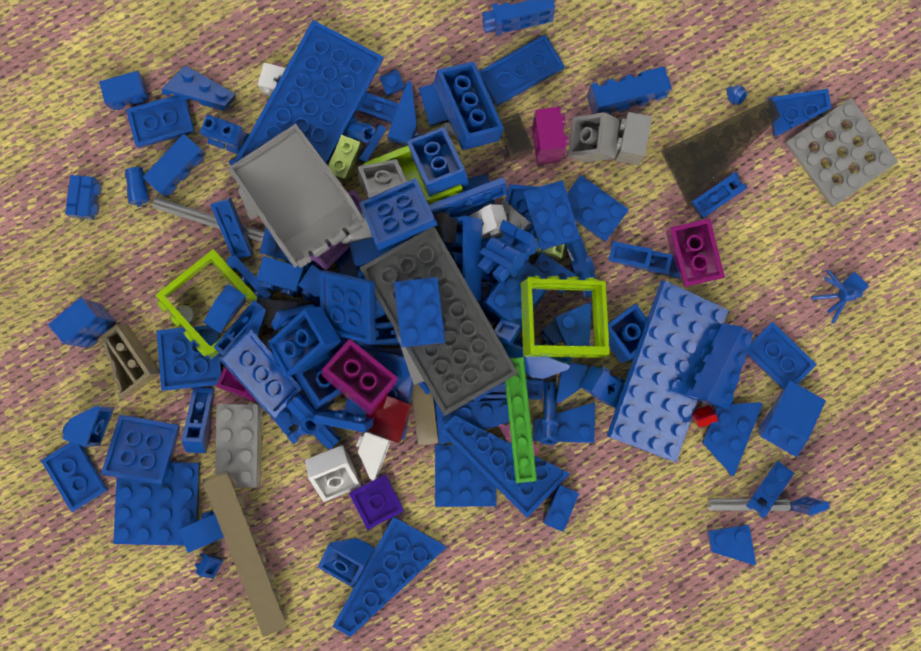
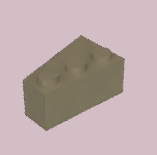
M116 324L101 336L107 359L111 362L114 372L112 373L113 379L117 382L119 398L132 396L160 375L159 369L128 324Z

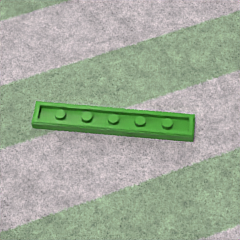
M524 357L510 358L518 374L505 381L516 483L537 481Z

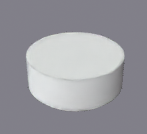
M186 305L176 308L189 324L193 322L195 313L192 308Z

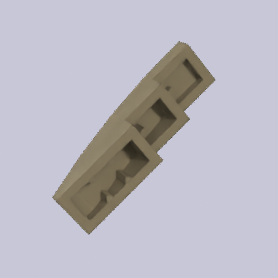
M415 384L412 397L418 445L438 443L433 395L431 392L427 395L419 384Z

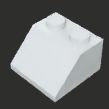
M365 432V434L360 435L356 446L359 447L358 453L370 479L375 480L379 476L391 440L371 432Z
M343 445L305 460L308 479L323 502L361 487L351 458Z

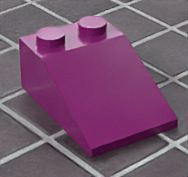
M710 219L671 227L666 231L670 250L684 287L725 278Z

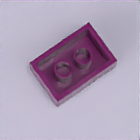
M560 107L535 110L531 127L537 165L560 162L562 156L565 155L564 151H566V146L568 145V135L563 132L566 121L565 114L561 113Z
M351 339L344 344L322 369V377L369 415L384 400L398 381V378Z

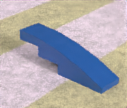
M613 241L608 261L681 280L673 255Z

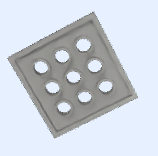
M852 98L785 143L831 208L898 162ZM841 122H849L850 130L842 129ZM825 133H833L834 141L826 140ZM854 137H859L862 140L860 147L854 145ZM809 144H817L818 152H811ZM838 148H843L846 151L844 158L837 155ZM865 153L873 155L874 161L872 163L865 160ZM821 159H827L830 162L828 169L821 166ZM849 164L857 166L858 172L856 174L849 171ZM833 175L841 177L842 183L840 185H836L833 182Z

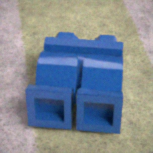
M209 114L205 117L200 130V134L208 138V144L221 149L226 147L227 151L239 154L249 136L248 133L242 131L241 126Z
M504 219L500 225V230L503 234L502 238L492 237L488 241L486 247L480 252L483 258L478 264L480 270L486 274H489L493 267H496L492 275L502 283L509 275L515 277L518 273L517 271L523 266L525 259L529 260V256L536 253L539 247L532 234Z

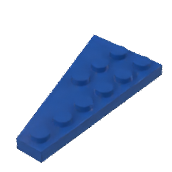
M394 516L333 627L351 637L391 598L415 578L419 572L443 552L447 546Z

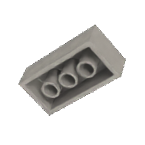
M217 404L215 474L227 470L228 475L233 474L237 484L233 488L260 487L262 451L261 405Z

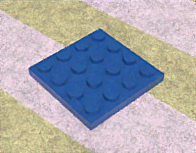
M170 462L163 486L116 478L113 544L184 545L178 529L182 527L181 523L191 518L194 521L198 520L200 463Z

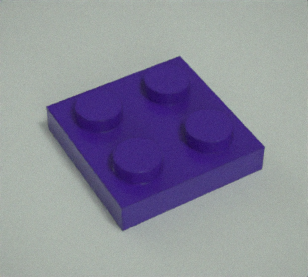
M386 474L349 493L367 530L404 511Z

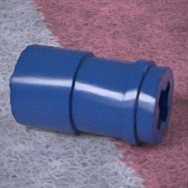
M141 167L127 168L124 174L127 183L128 204L137 205V207H141L142 204L149 202L145 179L142 178L145 172Z

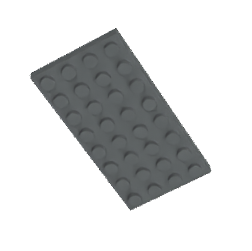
M435 227L425 230L360 267L366 280L374 281L375 295L399 337L400 331L394 282L437 277L445 343L405 348L444 416L518 374Z

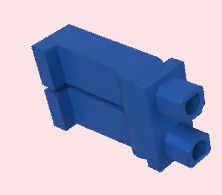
M528 0L512 5L503 3L498 6V3L492 4V10L482 12L484 32L495 31L496 36L502 35V32H511L553 22L555 13L554 0Z

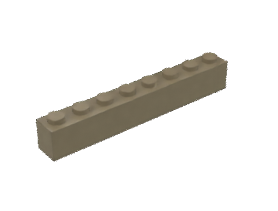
M227 470L202 479L263 637L286 628L285 620L289 618L285 608L280 609L278 601L281 598L277 588L273 590L271 582L274 579L270 569L266 571L263 563L267 561L263 551L258 552L256 544L259 543L255 531L251 533L248 527L252 523L248 512L243 514L241 509L244 502L241 494H236L233 488L237 486L233 474L228 475Z

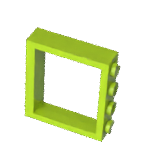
M214 249L155 295L158 299L156 304L163 312L167 310L172 315L170 320L177 327L180 325L185 330L183 334L190 342L194 340L199 345L197 350L204 357L208 355L211 359L219 354L213 348L217 342L211 347L167 299L171 294L212 263L235 289L245 295V300L249 305L255 300L266 309L265 314L267 313V307Z
M540 276L527 277L526 280L521 282L523 357L601 358L610 355L606 281H597L594 277L586 278V280H579V277H568L566 280H562L559 276H550L547 279H540ZM532 289L592 291L595 346L534 345Z

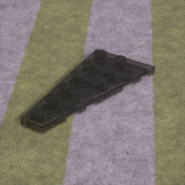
M772 98L661 152L687 205L779 119L780 114Z

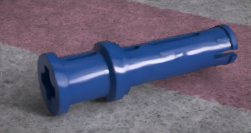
M548 382L543 383L544 401L543 419L540 421V426L542 427L540 442L545 445H554L559 442L557 437L559 422L556 419V383L550 382L549 390Z

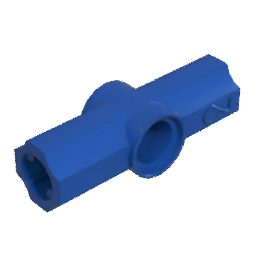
M581 236L580 240L565 244L571 261L570 267L572 271L574 270L575 277H579V280H586V278L591 277L596 279L594 264L591 257L587 255ZM581 291L584 299L592 297V291Z
M300 394L286 406L301 422L302 430L306 434L314 435L327 450H330L341 439L331 426L318 424L314 421V416L322 411L314 410Z

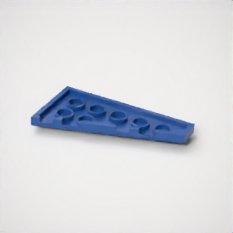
M455 415L439 429L526 518L570 474L534 456L537 481L516 483L511 443Z

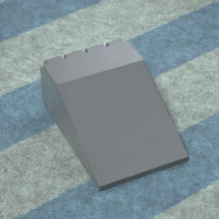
M296 124L228 167L236 182L294 268L296 266L302 268L311 262V255L314 254L317 258L329 250L328 244L331 243L335 246L347 238L346 232H349L351 235L363 227L361 223L364 220L350 195Z

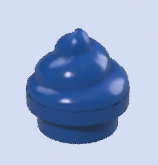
M742 85L726 88L728 101L731 104L740 105L747 97L748 92Z

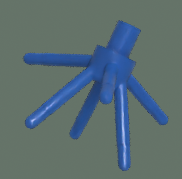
M828 269L826 272L832 279L826 276L824 280L839 288V292L836 294L812 296L811 299H840L839 302L827 311L831 313L838 308L831 321L834 324L847 301L861 298L863 292L862 290H854L852 287H845Z

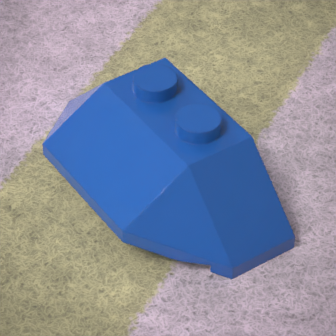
M517 336L512 345L501 342L509 357H523V338ZM524 357L525 373L532 378H547L568 370L572 357Z

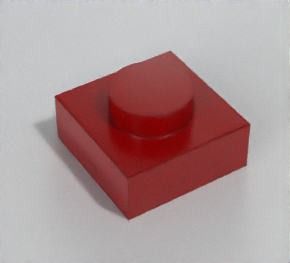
M709 405L696 409L692 413V420L698 427L708 426L718 421L717 414Z

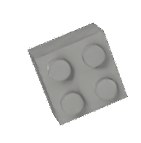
M628 112L626 117L621 119L618 127V136L620 137H618L616 144L615 161L639 166L645 157L652 116Z
M607 113L573 117L568 157L581 162L615 159L619 119Z

